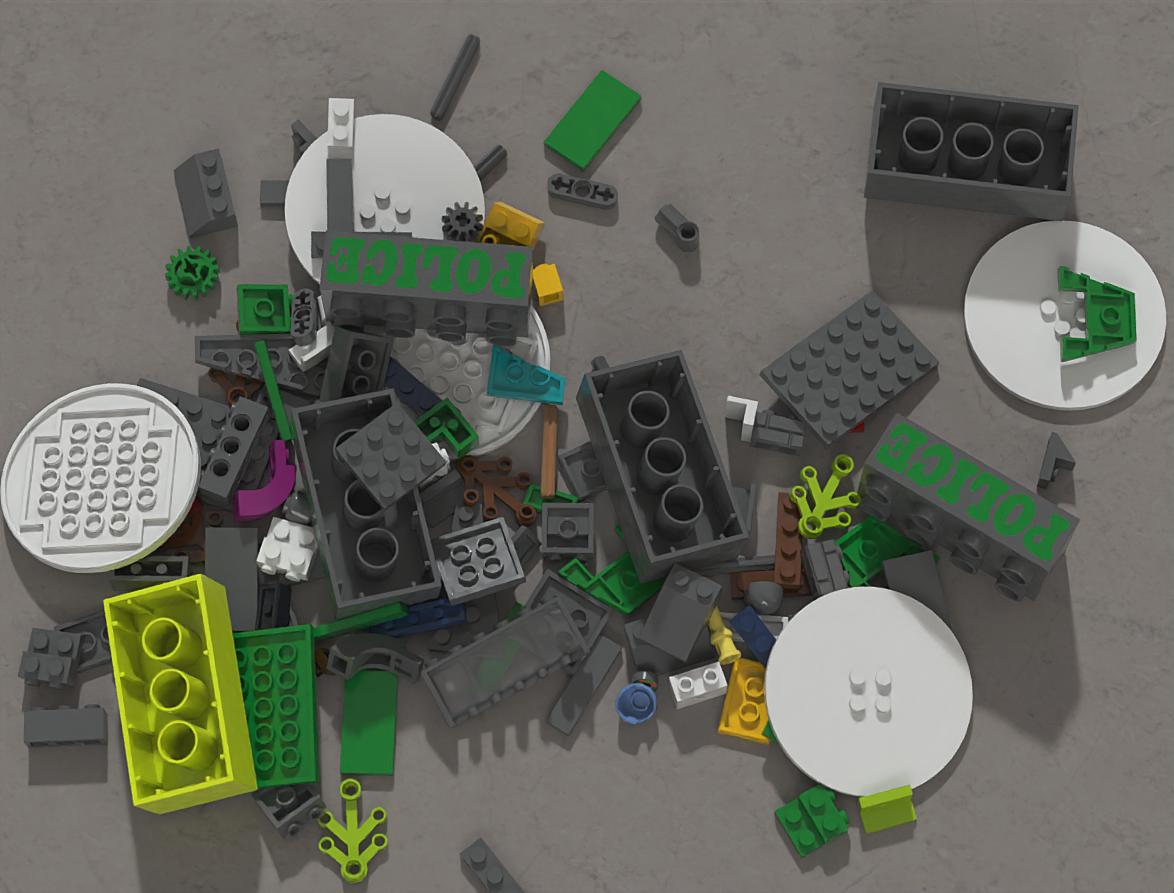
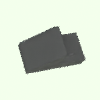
M1055 432L1051 433L1036 487L1047 489L1050 481L1055 482L1058 468L1073 471L1076 462Z

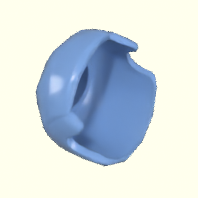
M642 683L626 686L620 691L615 700L616 712L622 720L630 724H638L649 720L656 712L658 706L657 696L651 687Z

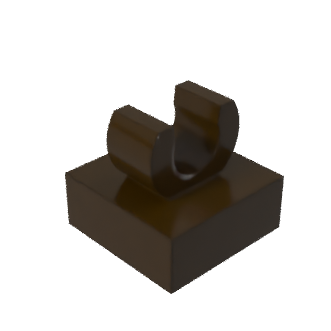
M318 647L315 650V675L317 677L323 674L336 675L326 669L330 654L329 649Z

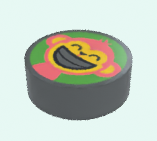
M639 671L632 676V684L642 683L655 691L658 688V676L651 671Z

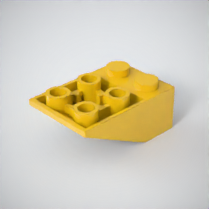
M495 202L477 243L527 246L534 249L545 222L503 202Z

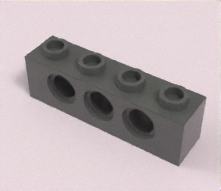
M241 396L237 404L233 403L228 415L230 419L227 425H223L218 435L219 443L216 449L212 448L207 459L209 464L205 471H201L198 486L201 495L226 505H230L232 497L241 482L271 417L267 406ZM241 424L249 425L245 431H238L237 427ZM236 446L239 448L234 454L226 453L229 447ZM218 470H228L225 476H216Z

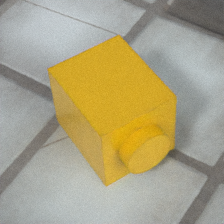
M555 264L536 266L533 269V287L539 306L564 300L563 288Z

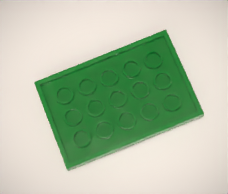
M307 624L233 633L257 788L319 783L314 626Z

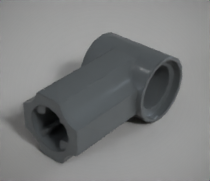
M671 204L663 206L655 216V221L677 241V245L682 251H694L699 246V227L697 224L688 221ZM686 234H690L694 237H692L691 239H686L683 236Z

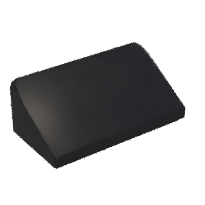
M283 583L260 585L255 631L288 627L291 587Z

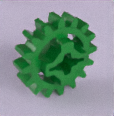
M187 246V252L183 253L182 250L178 249L179 256H170L172 264L165 265L168 271L165 273V278L169 281V288L174 289L176 296L183 293L185 300L190 295H193L194 299L198 300V294L202 293L206 297L207 289L215 290L213 282H219L220 279L217 273H220L219 265H216L217 260L215 256L210 257L209 250L202 253L200 246H197L195 251H192L191 247ZM188 268L196 274L197 278L189 272Z

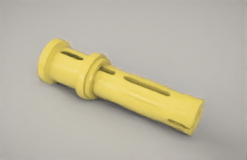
M716 606L707 623L711 632L710 642L716 647L719 654V663L726 665L738 660L741 657V653L739 650H736L732 640L733 633L726 628L718 606Z

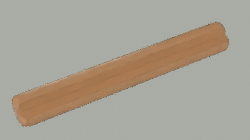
M556 405L544 406L541 497L543 499H553L555 497L558 407Z

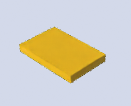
M744 658L734 661L718 733L769 745L770 739L761 735L768 721L764 699L766 669L761 662Z

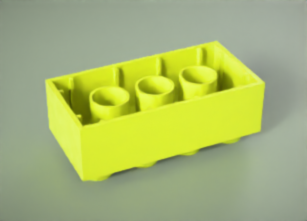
M197 574L104 599L133 805L160 815L258 790L225 586L203 574Z

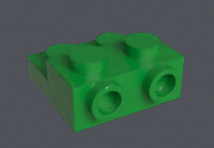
M237 285L239 335L290 334L291 317L289 309H292L293 295L288 294V285Z
M821 783L774 812L801 859L845 835L849 829L847 825L850 824L846 813L842 809L838 811L833 803L836 801L831 788H824Z

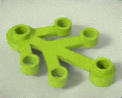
M840 454L832 461V474L823 492H821L816 478L817 471L814 467L806 466L800 472V479L807 483L815 505L811 513L805 498L807 492L804 487L795 486L790 491L789 497L792 502L797 503L802 517L798 522V530L803 537L816 539L823 533V529L833 527L845 529L851 523V517L846 512H840L835 517L821 519L825 511L842 507L855 509L861 503V497L856 492L832 498L841 478L847 476L854 467L853 460L848 455ZM837 465H841L844 470H841ZM805 472H809L812 477H807ZM795 491L801 494V498L795 495ZM849 498H853L856 503H851ZM839 517L843 518L846 524L841 523ZM807 525H811L813 530H810Z
M347 779L340 785V794L346 800L347 830L334 820L332 813L329 811H323V815L318 819V823L322 828H328L348 846V856L335 847V843L330 837L320 839L318 846L323 854H329L341 865V874L346 881L359 883L367 875V863L378 851H383L387 848L388 839L382 833L375 834L372 838V844L360 856L359 845L377 825L385 823L387 814L381 807L374 808L371 811V816L358 829L357 799L360 798L362 789L359 782L354 779ZM355 788L356 793L353 796H349L346 794L347 789ZM376 812H382L384 814L381 820H376L374 818V814ZM325 815L331 818L327 824L321 822V818ZM383 838L385 840L384 845L377 846L375 844L376 839ZM326 841L332 844L328 850L322 848V844ZM352 866L359 867V872L357 874L350 873V868Z

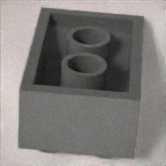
M675 563L661 588L639 640L686 663L722 597V585Z

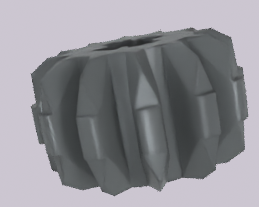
M456 202L454 203V209L446 208L447 215L442 216L441 221L445 223L442 226V231L449 232L447 235L448 240L456 237V241H461V238H464L465 242H471V237L479 238L478 231L483 230L484 225L480 223L483 220V215L476 214L478 211L476 206L468 209L469 203L465 202L464 208H461L460 204ZM460 219L466 220L465 227L459 226Z

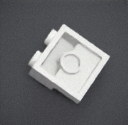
M273 517L267 537H264L256 560L258 567L261 568L260 570L272 575L276 572L285 574V577L292 581L299 582L300 579L308 581L318 551L314 529Z

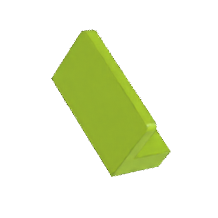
M910 784L858 799L857 807L865 833L880 831L916 820L917 817L911 801L913 793Z

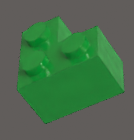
M448 397L414 421L431 444L436 442L439 444L444 440L458 459H461L479 445L478 434Z

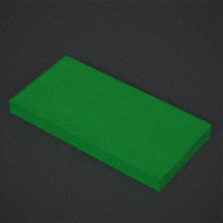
M601 70L545 139L544 146L584 172L640 102L641 95Z
M361 670L349 680L345 679L340 775L393 776L398 676L390 671Z

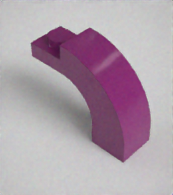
M274 440L268 447L270 462V480L268 485L259 490H238L232 497L234 522H250L264 518L275 511L290 494L295 483L297 466L286 465L289 462V450L285 448V440Z

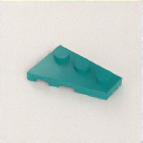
M493 345L487 396L563 406L566 378L540 366L530 364L524 361L523 358L504 352L501 348Z

